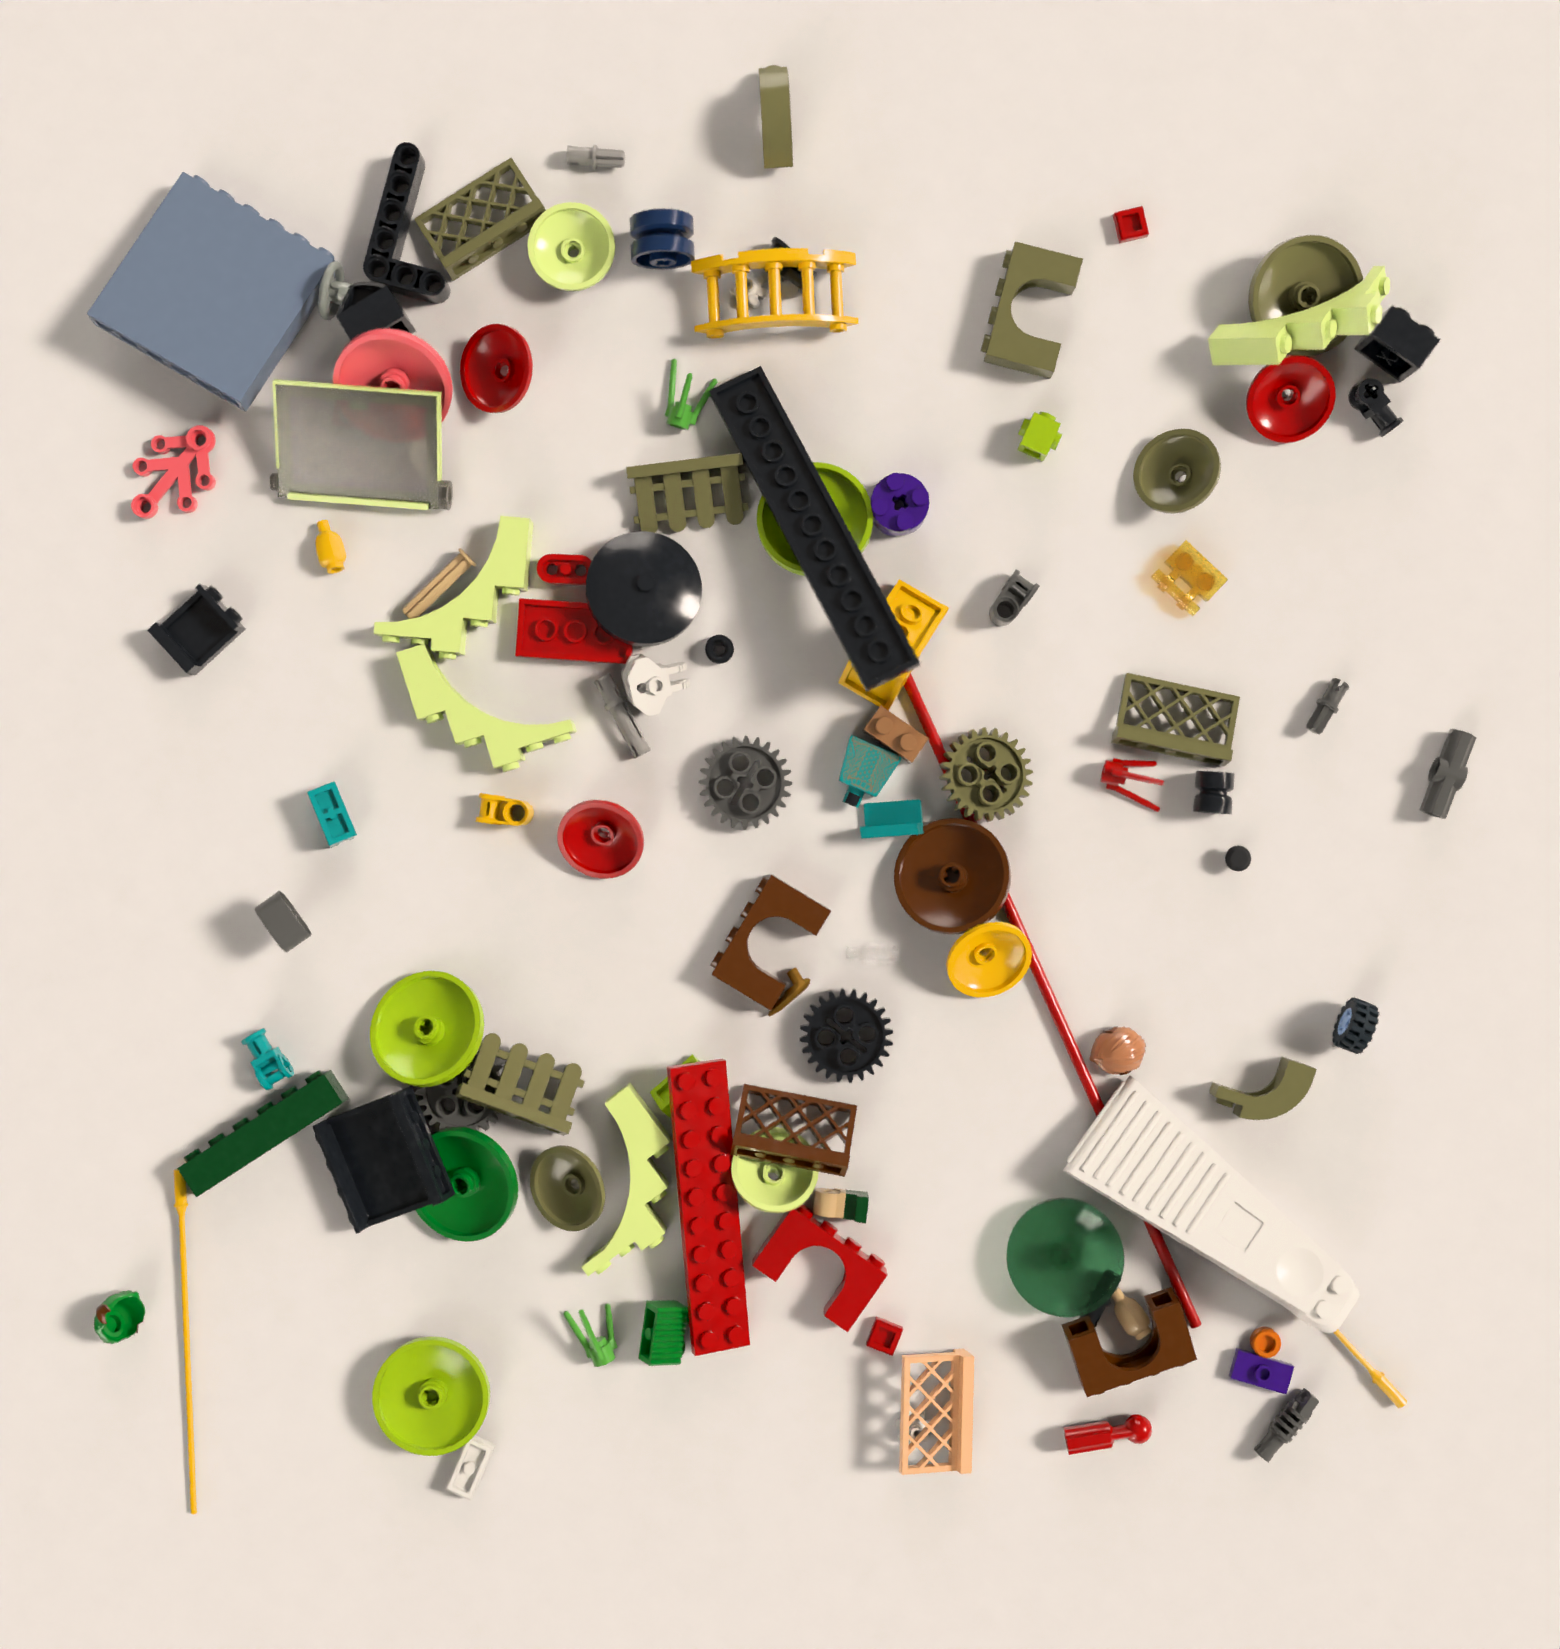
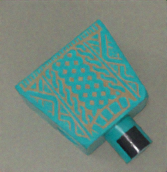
M851 735L839 777V782L849 786L842 802L859 808L865 793L877 797L902 757Z

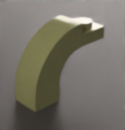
M778 65L759 68L764 169L793 167L788 69Z
M1281 1056L1276 1074L1265 1088L1255 1092H1242L1212 1082L1209 1093L1217 1097L1216 1103L1233 1108L1235 1103L1232 1113L1240 1118L1249 1120L1271 1119L1287 1113L1302 1101L1312 1085L1317 1069Z

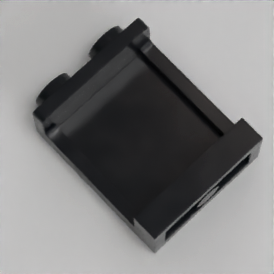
M200 583L195 587L197 592L162 624L154 623L147 630L186 673L197 675L246 630L240 623L243 620L241 615L231 606L227 608L221 602L223 596L212 585L207 587Z

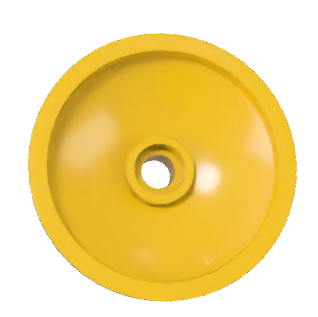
M990 922L978 925L961 935L951 947L946 961L948 977L958 991L968 996L983 998L1001 994L1015 986L1026 974L1032 958L1031 945L1025 934L1011 924Z

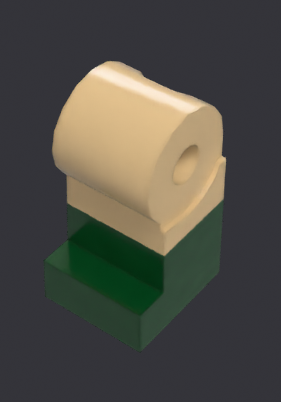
M837 1188L815 1189L813 1213L822 1217L849 1219L866 1224L869 1201L868 1192Z

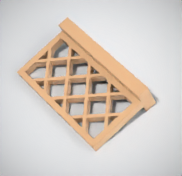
M953 1349V1352L902 1355L899 1472L902 1475L958 1471L960 1474L972 1473L974 1356L965 1349ZM942 1361H951V1370L942 1379L934 1370ZM910 1363H922L927 1368L916 1381L910 1376ZM932 1373L940 1383L928 1395L920 1385ZM946 1387L950 1392V1400L941 1408L934 1401V1398ZM919 1389L926 1398L914 1410L909 1405V1398ZM932 1403L939 1412L927 1423L920 1414ZM945 1416L949 1420V1429L940 1437L933 1428ZM918 1418L925 1427L913 1439L909 1435V1426ZM931 1431L938 1441L926 1452L919 1444ZM944 1445L949 1450L948 1462L936 1463L932 1457ZM917 1447L925 1456L917 1465H908V1456Z

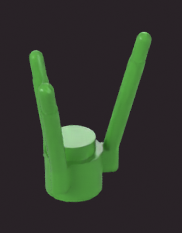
M672 359L668 404L665 416L668 417L666 424L688 430L690 424L695 426L699 413L710 397L709 390L713 389L718 381L717 379L711 381L694 411L691 412L692 406L686 404L693 375L688 373L680 401H676L674 405L677 360Z
M609 1303L605 1305L608 1340H606L605 1336L595 1337L590 1323L581 1309L578 1311V1314L590 1342L588 1343L568 1311L564 1312L570 1327L585 1349L587 1357L592 1359L594 1367L604 1366L616 1358L613 1350L618 1346L614 1338L613 1320Z

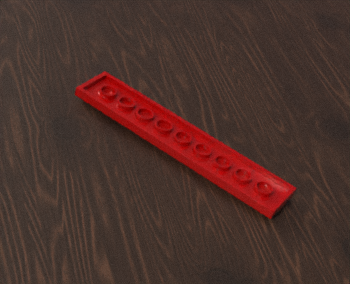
M724 1059L668 1066L667 1076L691 1350L694 1356L750 1345L738 1196L731 1175L734 1155H730L733 1137L726 1060Z

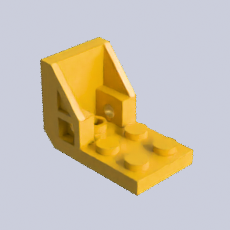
M899 579L886 600L919 659L949 608ZM848 660L838 683L878 707L882 706L889 711L912 670L866 692L850 660Z

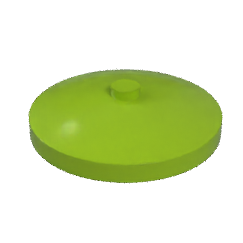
M813 462L860 552L863 553L869 543L873 529V513L867 491L859 480L848 471L832 464ZM761 496L757 508V528L765 551L782 568L805 576L765 499Z
M423 971L407 976L385 993L374 1011L370 1026V1043L374 1057L388 1075L401 1083L415 1087H431L445 1083L460 1074L470 1064L481 1045L484 1033L482 1006L473 990L451 974L440 971Z
M429 1336L417 1338L397 1348L381 1366L373 1385V1410L382 1431L400 1448L423 1456L444 1455L468 1443L482 1426L490 1404L488 1376L479 1359L462 1344L444 1337Z

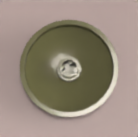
M1319 235L1294 237L1275 246L1259 263L1251 280L1248 304L1252 322L1303 311L1329 301L1353 288L1363 280V275L1356 259L1346 247L1336 240ZM1335 335L1325 350H1290L1287 355H1319L1339 345L1348 335Z

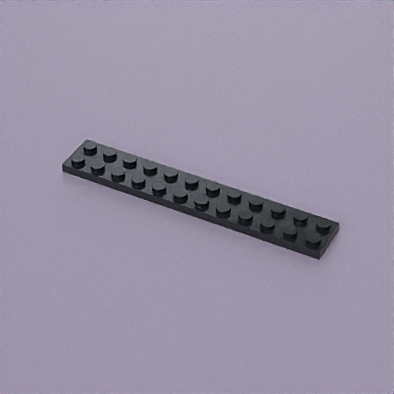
M759 366L709 390V395L739 452L742 453L744 462L865 691L868 692L919 667L920 661L762 367Z

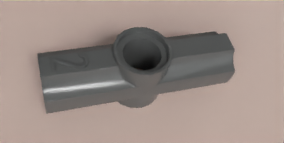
M1449 730L1440 757L1434 760L1429 770L1428 780L1430 783L1420 811L1434 817L1446 819L1456 791L1461 789L1467 778L1468 768L1466 764L1477 737L1465 731Z

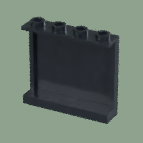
M412 1086L332 1116L312 1126L315 1132V1139L322 1149L326 1159V1166L333 1176L338 1195L342 1198L348 1213L349 1222L353 1225L356 1234L370 1226L431 1204L432 1206L441 1204L455 1195Z

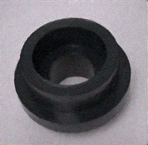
M715 635L707 641L705 653L713 663L723 664L732 658L734 646L728 637ZM718 644L725 647V652L721 655H717L714 652V648Z

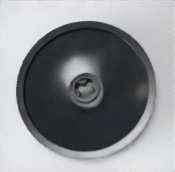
M637 531L626 533L610 540L597 552L588 569L585 593L593 618L607 634L629 645L649 647L669 642L689 627L700 606L702 582L695 561L679 543L662 534Z

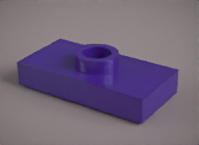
M1236 1348L1228 1376L1231 1379L1287 1394L1294 1366L1287 1362L1273 1358H1263L1256 1353Z

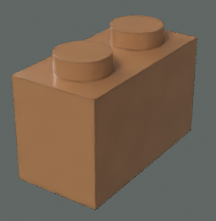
M882 706L878 708L863 732L910 764L929 739Z

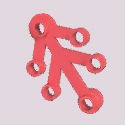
M198 425L192 427L185 436L164 437L157 435L152 439L151 447L159 454H167L172 448H185V450L179 457L150 460L141 457L133 462V470L143 477L149 476L154 471L167 470L148 495L139 494L134 497L131 503L134 514L144 519L154 517L158 511L157 503L177 479L179 487L177 505L179 509L186 513H192L196 510L198 503L192 496L189 464L196 457L199 473L195 479L196 485L205 491L213 489L216 480L210 474L208 453L213 450L216 443L212 430L206 426ZM205 436V443L198 445V438ZM164 440L165 447L163 449H158V442ZM146 462V470L140 472V464ZM208 476L210 482L208 485L203 486L201 481L204 477ZM186 499H191V506L189 508H184L183 506ZM146 503L151 504V509L148 512L143 511V506Z

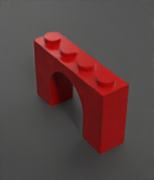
M802 1204L784 1213L754 1256L752 1266L777 1282L790 1261L801 1250L811 1246H822L834 1251L842 1260L845 1273L842 1282L823 1308L826 1318L848 1332L888 1276L887 1269L884 1267L886 1263L873 1253L868 1256L860 1250L862 1246L854 1239L847 1237L845 1240L837 1234L838 1229L828 1221L819 1222L813 1217V1211Z

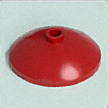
M489 324L480 328L471 336L461 357L460 378L467 398L475 407L488 413L507 412L518 405L524 398L531 383L533 372L531 351L525 338L516 329L503 324Z
M1301 355L1285 356L1279 365H1266L1252 380L1246 396L1248 418L1253 427L1269 440L1282 443L1303 440L1317 432L1330 417L1336 398L1335 384L1328 370L1318 361ZM1284 390H1291L1287 397H1282Z
M588 800L573 806L563 816L557 831L558 846L565 860L577 871L594 878L608 879L626 874L639 862L644 849V835L637 819L624 807L610 801ZM601 828L607 829L608 832L602 831Z

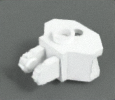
M641 653L630 655L621 672L627 701L647 716L659 714L666 698L673 696L672 692L691 686L688 679H679L673 682L669 680V674L680 673L687 669L686 662L662 665L661 663L655 664Z

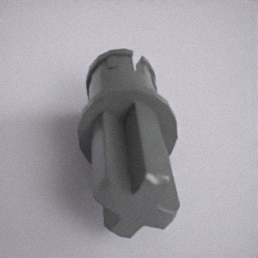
M1332 678L1322 699L1316 701L1318 706L1306 724V728L1312 733L1320 735L1333 713L1336 714L1339 711L1337 707L1349 689V685L1346 682H1343L1339 690L1336 691L1341 680Z

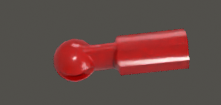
M1138 1414L1128 1417L1122 1425L1111 1426L1105 1420L1063 1428L1069 1455L1112 1448L1115 1440L1126 1438L1135 1444H1143L1149 1440L1152 1434L1150 1421Z

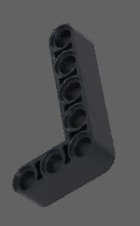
M404 142L396 147L392 157L363 263V271L370 282L387 285L391 292L440 304L445 302L450 296V287L444 276L436 270L400 261L425 171V161L419 149L410 142ZM407 157H416L412 164H404V160ZM400 184H408L404 192H396ZM392 212H400L397 220H388ZM384 240H393V243L389 248H381V244ZM385 267L383 275L379 277L373 276L375 269ZM405 275H413V279L409 284H401V280ZM432 283H441L438 291L429 292V287Z

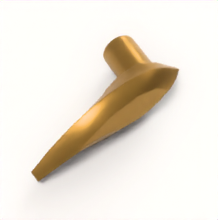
M797 968L788 971L786 974L793 986L785 991L782 998L768 1012V1016L771 1017L797 998L808 988L811 979H803Z

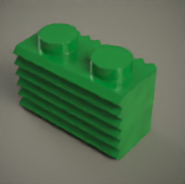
M676 1300L646 1301L639 1360L648 1366L681 1364V1358L685 1352V1329L689 1323L687 1306Z

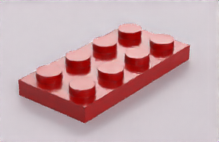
M519 598L516 657L626 664L629 656L633 655V645L623 643L607 634L593 618L587 603Z

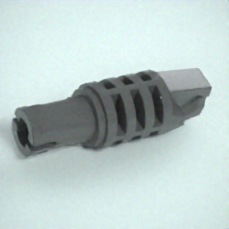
M1304 1388L1287 1402L1286 1408L1281 1409V1414L1279 1416L1276 1415L1275 1421H1271L1268 1428L1270 1430L1267 1435L1254 1448L1256 1453L1269 1463L1278 1449L1284 1443H1290L1293 1440L1292 1437L1298 1434V1429L1301 1430L1303 1428V1423L1306 1424L1319 1400Z

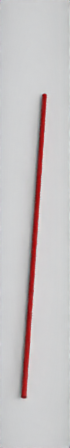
M910 673L904 684L906 692L927 738H929L928 741L939 765L943 762H949L943 756L946 752ZM941 768L943 774H945L947 770ZM965 808L959 809L963 819L978 823L975 821L974 813L964 817ZM1008 893L1003 909L1010 924L1019 928L1031 945L1032 958L1029 967L1097 1117L1104 1108V1104L1013 900ZM1143 1220L1190 1327H1199L1202 1323L1160 1230Z

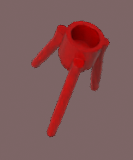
M1113 758L1112 761L1105 760L1100 782L1106 783V789L1116 791L1156 812L1160 811L1159 806L1118 785H1124L1126 778L1163 785L1164 781L1161 779L1130 773L1128 768L1123 767H1154L1157 765L1156 761L1121 760Z

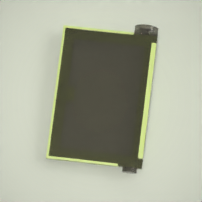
M273 380L277 473H272L270 476V488L272 491H278V497L290 500L420 510H450L453 499L452 482L442 480L441 392Z

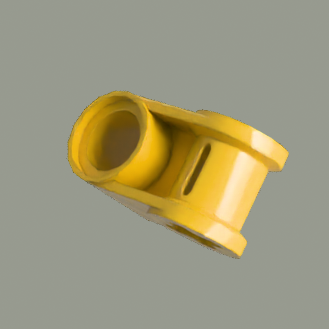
M479 793L481 805L479 816L476 817L475 822L525 826L532 821L534 810L528 802L505 798V796ZM517 805H521L525 811V815L520 821H516L512 815V811Z

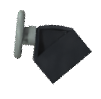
M333 261L327 266L319 289V312L325 320H331L336 315L350 340L362 333L375 329H396L410 334L416 332L399 301L387 285L375 282L347 283L344 282V270L339 262Z

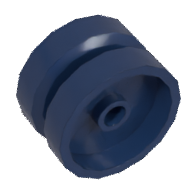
M666 208L640 211L630 217V234L632 238L636 239L631 244V261L633 264L647 269L660 270L681 268L690 265L691 261L695 260L694 242L689 239L694 235L693 216L688 212Z

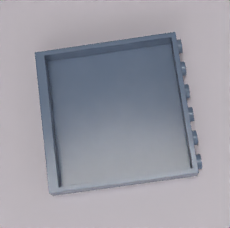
M182 172L87 312V315L97 327L247 412L317 305L323 274L327 266L335 261V257L323 247H319V249L313 247L299 233L291 234L287 232L278 221L272 218L267 220L261 217L259 212L248 204L242 206L235 202L234 198L222 189H219V191L214 190L200 176L194 175L192 177Z

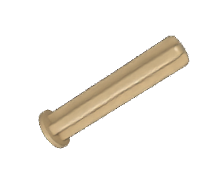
M461 548L458 550L460 553L403 607L402 611L409 619L419 617L472 565L474 567L477 565Z

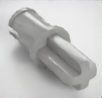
M568 145L566 161L567 165L592 166L593 169H597V166L622 168L625 164V153L623 150L599 149L597 145H594L593 148Z

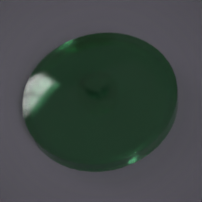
M1052 1198L1039 1202L1029 1208L1015 1223L1007 1242V1268L1016 1290L1030 1305L1053 1316L1076 1317L1098 1309L1114 1294L1124 1270V1249L1114 1224L1098 1208L1079 1199Z

